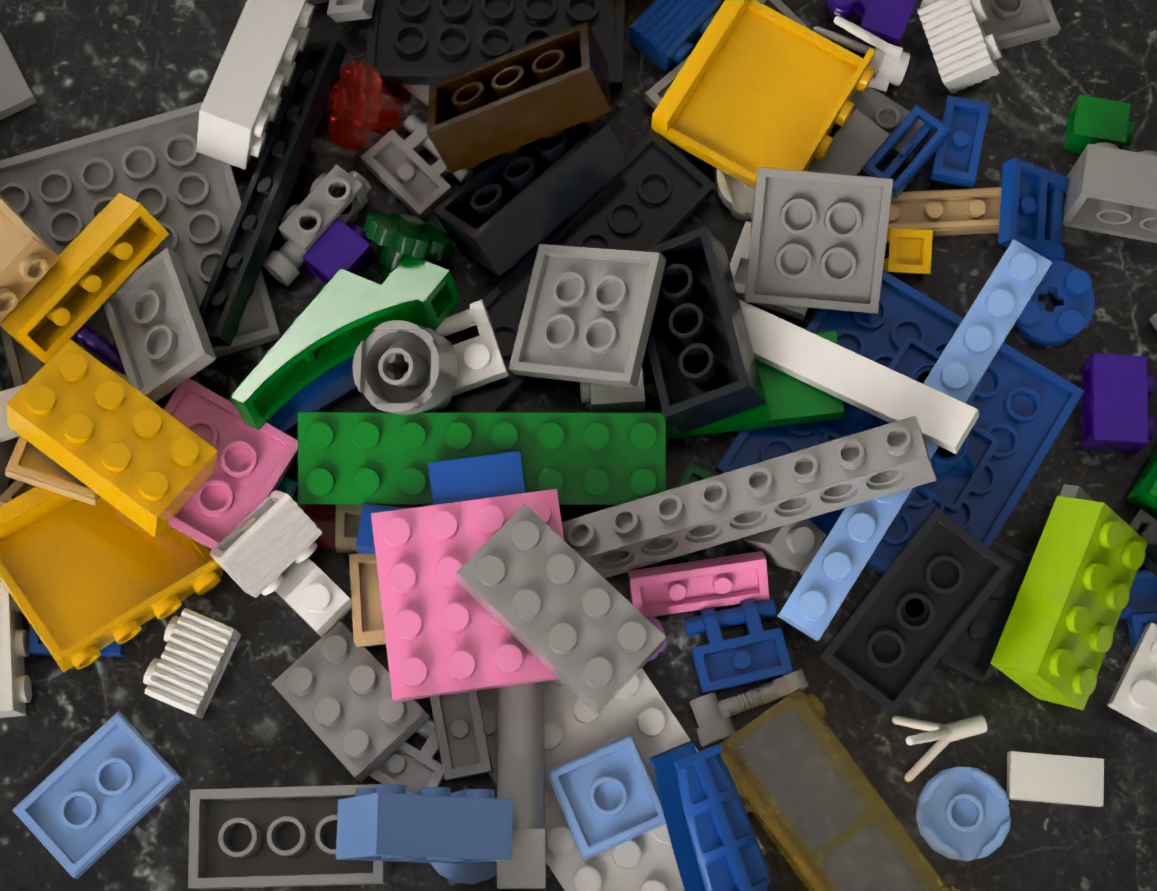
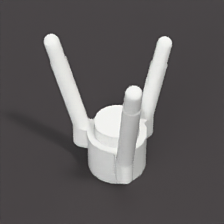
M840 16L834 18L836 25L875 48L819 26L813 28L814 32L830 41L866 55L869 48L876 50L870 67L876 69V72L868 87L886 92L889 84L895 86L901 84L910 59V54L903 52L902 47L887 43Z

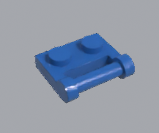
M1017 158L1004 162L998 245L1008 248L1014 239L1045 258L1065 261L1066 248L1062 245L1064 195L1068 190L1069 178Z

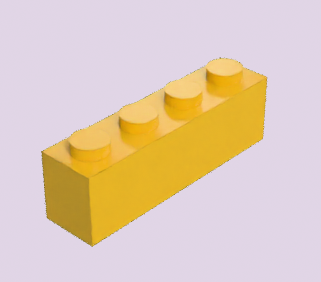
M118 193L59 255L60 259L0 323V327L25 350L46 364L169 233L142 204Z

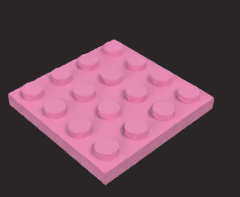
M557 489L371 513L391 692L394 702L558 680L543 663L458 583L456 573L524 503L564 540Z

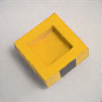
M888 228L883 270L888 273L931 274L933 230Z

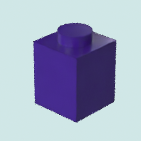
M338 218L303 255L308 271L325 285L340 268L361 276L374 262L375 257L370 244L372 240L366 237V232L356 224L348 227Z

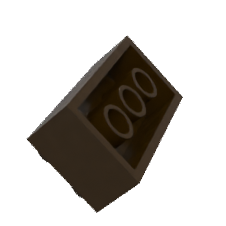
M588 22L429 85L427 134L450 174L464 168H475L484 160L502 153H513L525 144L543 137H554L566 128L582 122L595 121L605 113L612 111L608 63Z

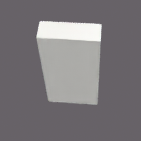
M1015 751L1007 752L1006 794L1008 800L1093 807L1104 806V759Z

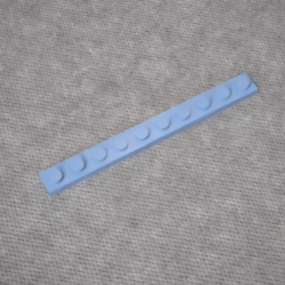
M1013 239L923 384L966 403L1052 262ZM925 440L930 458H932L939 446ZM913 488L845 507L778 614V617L818 642Z

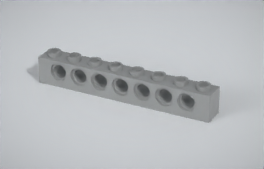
M915 415L562 522L564 541L603 578H607L937 481L924 435Z

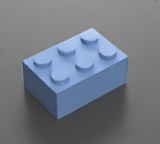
M379 784L376 785V788H357L356 797L338 800L336 860L474 864L512 860L513 800L495 799V790L469 789L465 793H451V788L422 787L421 791H406V785Z

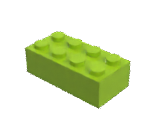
M1057 496L990 663L1035 698L1084 710L1089 695L1092 694L1096 687L1097 674L1104 656L1112 645L1113 633L1121 612L1128 604L1129 591L1138 568L1144 562L1148 543L1104 502Z

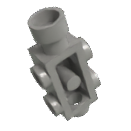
M337 164L328 174H321L312 184L310 194L300 205H293L284 214L278 229L285 244L279 251L273 250L266 257L263 267L276 280L288 287L300 274L298 268L305 262L303 255L337 218L346 225L353 223L357 219L360 210L368 203L366 194L372 188L369 182L358 172L352 170L350 173H347ZM348 205L352 207L349 213L341 214Z

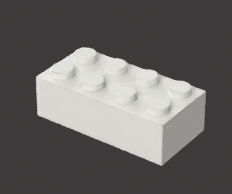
M309 0L246 1L199 110L196 152L246 170L251 156L259 158L267 137L265 130L268 121L274 122L282 101V98L279 96L283 85L289 86L296 68L294 60L297 52H303L311 28L308 26L315 6L309 4Z

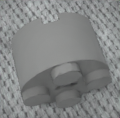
M392 320L373 329L375 331L365 341H361L354 354L353 378L359 392L363 393L375 408L398 415H412L436 412L448 406L458 380V362L453 346L446 338L435 331L409 321ZM404 368H408V372L403 375Z

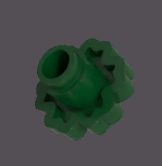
M380 211L370 212L363 229L367 232V238L382 246L378 262L381 264L379 273L386 278L406 255L422 260L427 259V257L438 261L448 259L454 242L450 239L448 233L435 226L427 225L420 218L405 214L391 213L389 215Z

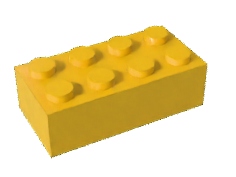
M71 339L6 404L8 426L153 537H156L215 471L217 449Z

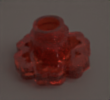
M351 60L348 65L342 68L340 82H336L333 86L332 97L329 103V113L332 116L329 121L328 131L332 142L339 144L343 148L357 151L368 143L370 131L383 133L385 130H394L399 122L401 102L399 98L393 97L390 91L381 89L382 78L377 67Z

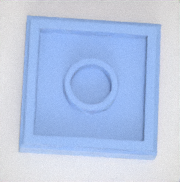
M632 733L546 771V775L584 861L666 824L658 790Z

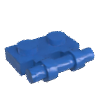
M754 598L740 601V606L715 611L714 607L700 610V615L683 619L687 636L705 633L707 638V645L691 649L702 695L782 677L793 672L782 628L763 631L761 619L776 616V608L772 598L755 602ZM740 624L745 625L748 635L723 641L720 629Z

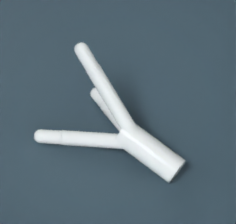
M981 714L947 724L899 715L892 717L894 724L929 731L908 736L906 738L908 745L938 740L904 775L906 782L913 781L950 742L987 732V723Z

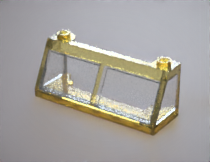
M801 688L797 689L719 744L722 748L720 756L735 781L734 783L739 795L808 891H958L955 887H952L950 890L947 888L823 718L827 716V712L813 693L810 692L808 695H805Z

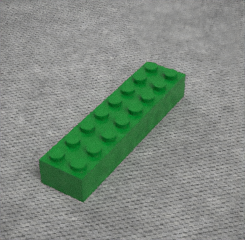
M385 411L298 412V504H433L428 470L429 462L521 450L526 493L557 489L559 505H620L666 491V419L663 417L662 412L436 411L412 415H398Z

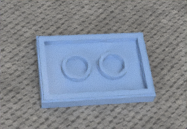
M117 711L12 811L74 879H78L183 778L122 712Z

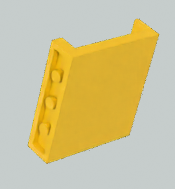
M725 0L654 110L651 130L653 129L668 142L755 189L757 167L808 171L814 159L822 162L834 141V138L829 136L835 124L843 127L855 106L850 100L856 90L864 93L871 82L876 69L870 67L876 50L869 48L864 58L757 0Z
M34 487L0 506V580L63 673L74 666L76 669H82L90 665L101 655V649L114 641L117 644L129 641L141 631L142 624L155 616L159 620L168 617L182 605L181 600L195 592L198 595L207 593L221 581L220 577L223 575V568L209 554L210 550L168 525L156 537H153L101 496L96 506L40 487Z

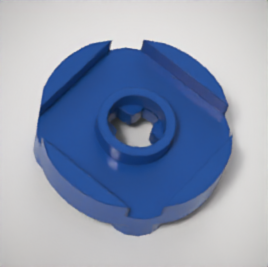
M1046 258L1052 264L1014 325L1019 329L1017 333L1028 342L1039 346L1053 347L1075 338L1086 328L1094 313L1095 296L1091 288L1092 280L1086 271L1077 269L1074 265L1063 260ZM1047 293L1053 294L1055 299L1059 300L1060 306H1055L1052 312L1046 311L1045 303L1038 301V296H1045Z

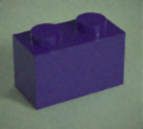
M1093 353L1081 366L1082 389L1084 390L1082 395V451L1136 454L1148 444V441L1152 439L1154 434V417L1152 414H1148V398L1151 397L1153 392L1154 378L1153 373L1147 371V356Z

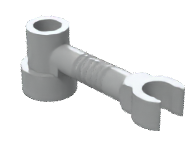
M803 670L794 671L758 686V688L755 687L753 690L750 689L745 691V693L742 692L737 694V696L734 695L718 701L715 692L690 701V706L699 726L695 731L701 747L714 745L736 735L730 719L731 716L750 710V708L758 707V705L761 706L763 703L766 704L806 690V687H809Z

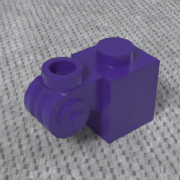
M827 0L826 7L828 13L833 18L840 16L848 19L853 13H856L861 19V28L887 43L899 46L916 0ZM856 37V40H855V41L860 42V43H863V44H865V45H867V46H870V47H872V48H875V47L872 46L871 44H869V43L865 42L864 40H862V39Z

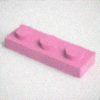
M763 551L628 571L632 605L646 618L741 604L740 601L752 598L755 601L770 599L767 562Z

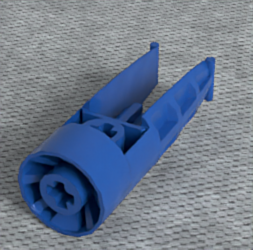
M689 741L650 757L649 763L652 767H655L661 807L685 891H768L767 886L771 883V877L738 790L726 764L720 756V753H722L721 746L716 744L697 752L694 743Z

